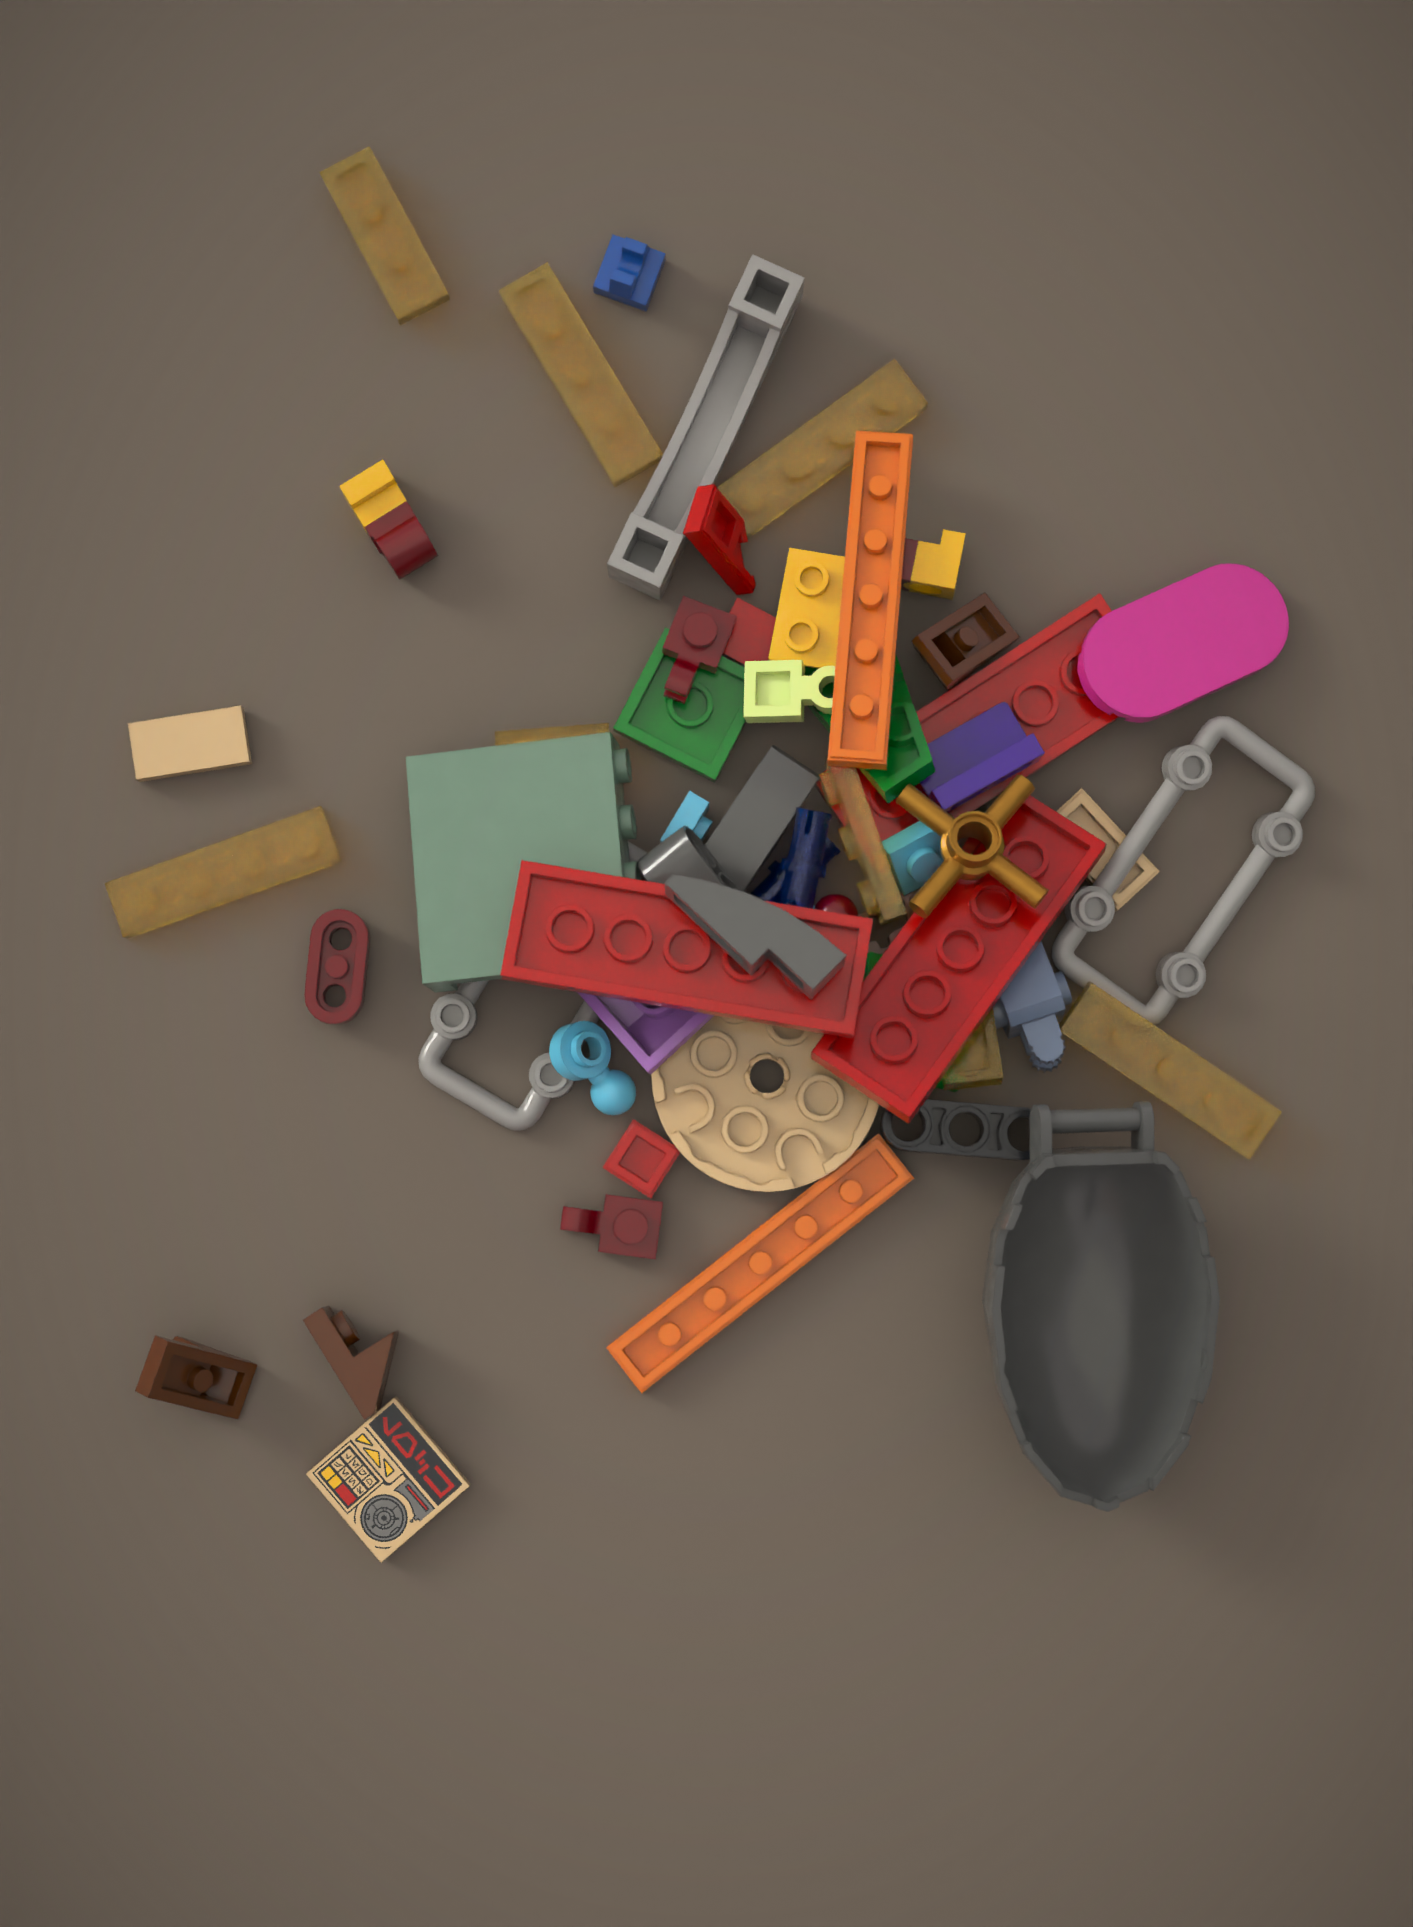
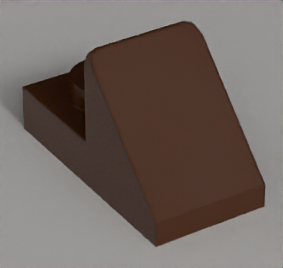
M983 593L918 634L912 640V644L945 689L949 691L960 684L975 669L1010 647L1019 638V635L988 595Z
M325 1306L303 1319V1322L363 1419L365 1420L379 1411L399 1331L392 1332L361 1353H358L353 1344L360 1340L359 1334L343 1310L334 1314L330 1306Z
M155 1335L135 1391L147 1398L238 1419L257 1364L183 1337L175 1336L172 1340Z

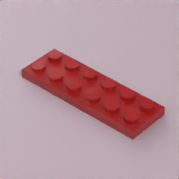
M1100 593L916 711L928 744L999 703L1006 702L1026 736L1034 733L1045 752L1037 763L948 812L954 818L966 812L977 811L997 798L1016 775H1022L1026 778L1120 718L1114 713L1111 715L1107 714L1092 703L1081 685L1077 670L1078 656L1081 653L1086 634L1100 618L1112 611ZM831 766L819 774L821 778L815 787L875 877L888 868L879 843L920 820L896 803V799L887 803L859 768ZM920 783L914 786L916 789H918L920 792L926 795Z
M1031 795L1001 829L1004 840L1003 855L1049 890L1042 902L1034 909L990 874L977 880L959 879L927 918H922L915 912L912 914L864 979L853 1039L824 1034L811 1051V1059L908 1124L1105 852L1107 843ZM971 837L968 838L961 848L966 853L972 855L986 852L983 843Z
M521 860L500 976L502 980L853 1039L873 919L766 901L809 925L846 954L844 966L810 999L768 959L751 976L665 895V884Z

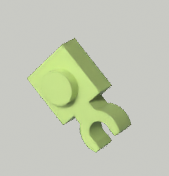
M802 660L745 661L744 719L747 723L804 722V706L813 705L822 713L832 714L833 698L824 697L822 690L828 683L834 682L836 666H824L816 670L811 676H805V665Z

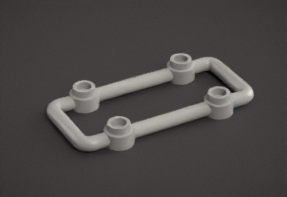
M1216 716L1209 719L1200 728L1189 745L1177 746L1165 755L1162 762V775L1165 781L1093 885L1079 887L1064 908L1068 921L1052 945V959L1059 971H1062L1074 983L1128 1022L1138 1027H1151L1159 1024L1170 1012L1178 998H1189L1196 995L1203 988L1206 981V970L1203 962L1275 857H1286L1293 854L1299 848L1303 838L1300 821L1315 798V785L1311 776L1304 769L1242 723L1229 716ZM1223 738L1290 787L1292 794L1279 812H1269L1257 819L1252 829V841L1255 848L1184 951L1169 953L1159 961L1155 972L1156 982L1159 987L1149 1002L1144 1005L1076 956L1074 951L1087 932H1097L1106 928L1111 923L1115 914L1113 894L1185 791L1199 789L1209 781L1212 774V761L1209 755L1220 739Z
M628 841L630 862H638L641 857L648 853ZM489 980L461 983L454 994H446L433 1004L430 1012L433 1030L420 1051L418 1057L419 1069L423 1077L431 1084L501 1126L513 1131L526 1130L540 1119L551 1099L565 1096L572 1089L575 1081L561 1076L553 1067L549 1053H544L538 1056L531 1064L529 1081L532 1088L521 1106L516 1108L442 1064L441 1060L452 1041L466 1038L475 1029L478 1015L474 1005ZM584 1000L571 1023L590 1021L597 1024L600 1018ZM583 1040V1042H582L581 1049H582V1047L584 1046V1044H585V1042H586V1041H584V1040Z

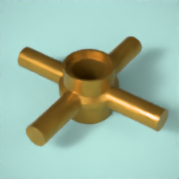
M1016 775L985 813L970 811L959 815L957 818H954L913 785L908 784L896 799V803L941 837L940 852L943 863L908 903L909 907L917 915L927 918L959 879L977 880L987 874H990L1034 909L1042 902L1049 890L1003 855L1004 840L1001 829L1035 790L1034 785L1026 777ZM966 837L978 839L985 846L986 852L979 855L968 854L960 848L957 841Z

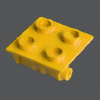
M789 548L768 660H802L806 667L818 669L824 666H836L845 563L844 556Z

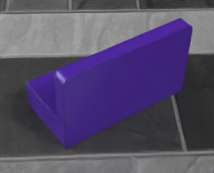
M1001 702L927 744L933 760L935 773L921 781L920 785L929 799L946 812H950L1037 763L1045 752L1034 733L1026 736L1009 705L1006 702Z

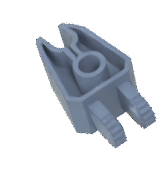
M1042 941L1037 945L988 1015L994 1029L1003 1027L1008 1039L1020 1035L1026 1055L1030 1056L1029 1062H1032V1067H1036L1037 1071L1043 1070L1045 1073L1048 1070L1052 1072L1053 1068L1057 1069L1058 1064L1062 1062L1060 1058L1064 1055L1063 1050H1065V1046L1063 1044L1065 1040L1061 1039L1062 1032L1058 1022L1063 1021L1066 1011L1065 1006L1072 1004V997L1062 971L1053 972Z

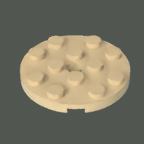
M716 1015L651 1074L652 1092L660 1121L680 1153L709 1177L721 1183L749 1191L773 1192L794 1189L821 1179L837 1169L856 1151L868 1134L874 1122L879 1104L811 1059V1051L824 1034ZM759 1061H774L783 1070V1083L775 1092L762 1093L753 1087L750 1081V1072Z

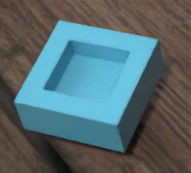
M689 791L661 837L660 843L683 826H688L703 842L713 824L712 820L705 817L709 811V802Z
M921 821L879 843L893 882L904 896L922 887L943 863L940 852L941 837Z

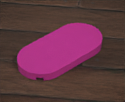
M1231 563L1209 567L1115 609L1100 618L1086 634L1081 653L1078 656L1077 670L1081 685L1092 703L1107 714L1111 715L1114 713L1119 717L1126 718L1124 721L1135 723L1153 721L1254 675L1270 664L1283 649L1288 636L1289 617L1286 604L1276 586L1255 569Z

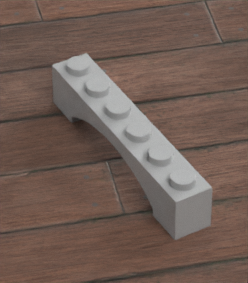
M752 254L728 305L722 326L685 411L636 508L631 512L608 560L609 578L661 601L689 541L683 534L697 487L715 485L803 298L804 277Z

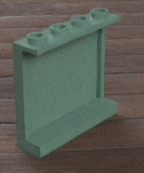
M611 732L406 757L422 984L435 993L458 990L457 984L501 979L500 973L521 860L641 880L638 862H630L628 840L636 839L637 837L633 805H625L623 783L632 782L630 755L627 748L620 749L619 743Z

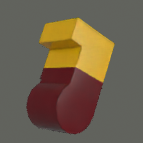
M383 459L339 486L380 554L384 555L399 580L438 556Z
M943 529L940 544L905 538L901 590L953 600L966 533Z

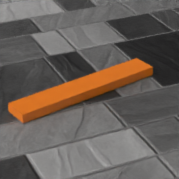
M856 431L828 766L887 770L913 434Z
M877 1133L858 1148L837 1169L816 1181L606 1347L642 1394L906 1186L914 1177L882 1136Z

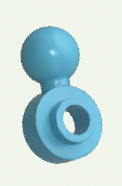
M579 1021L566 1024L554 1033L549 1046V1055L555 1070L569 1080L579 1081L588 1079L592 1084L590 1089L591 1100L600 1112L607 1115H620L628 1111L636 1099V1086L632 1078L625 1072L615 1069L610 1070L607 1067L611 1057V1045L605 1031L593 1022ZM583 1040L587 1042L590 1049L588 1059L584 1057L581 1051Z

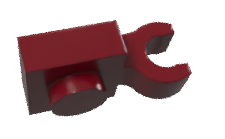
M686 596L682 597L662 647V654L676 659L664 687L666 689L664 697L685 704L699 668L714 674L716 673L735 626L737 616Z
M605 1194L603 1211L563 1206L560 1229L600 1234L598 1252L656 1260L663 1202Z

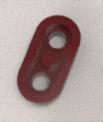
M334 909L322 914L314 923L310 935L304 993L305 1003L310 1013L316 1019L330 1025H341L353 1020L361 1011L365 998L370 932L366 923L349 910ZM340 929L349 930L352 935L350 946L344 950H337L332 945V936ZM333 986H341L346 992L344 1003L338 1007H331L326 1001V993Z

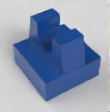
M612 235L593 285L594 293L647 312L666 261V253L652 249L647 244L628 237L624 239Z

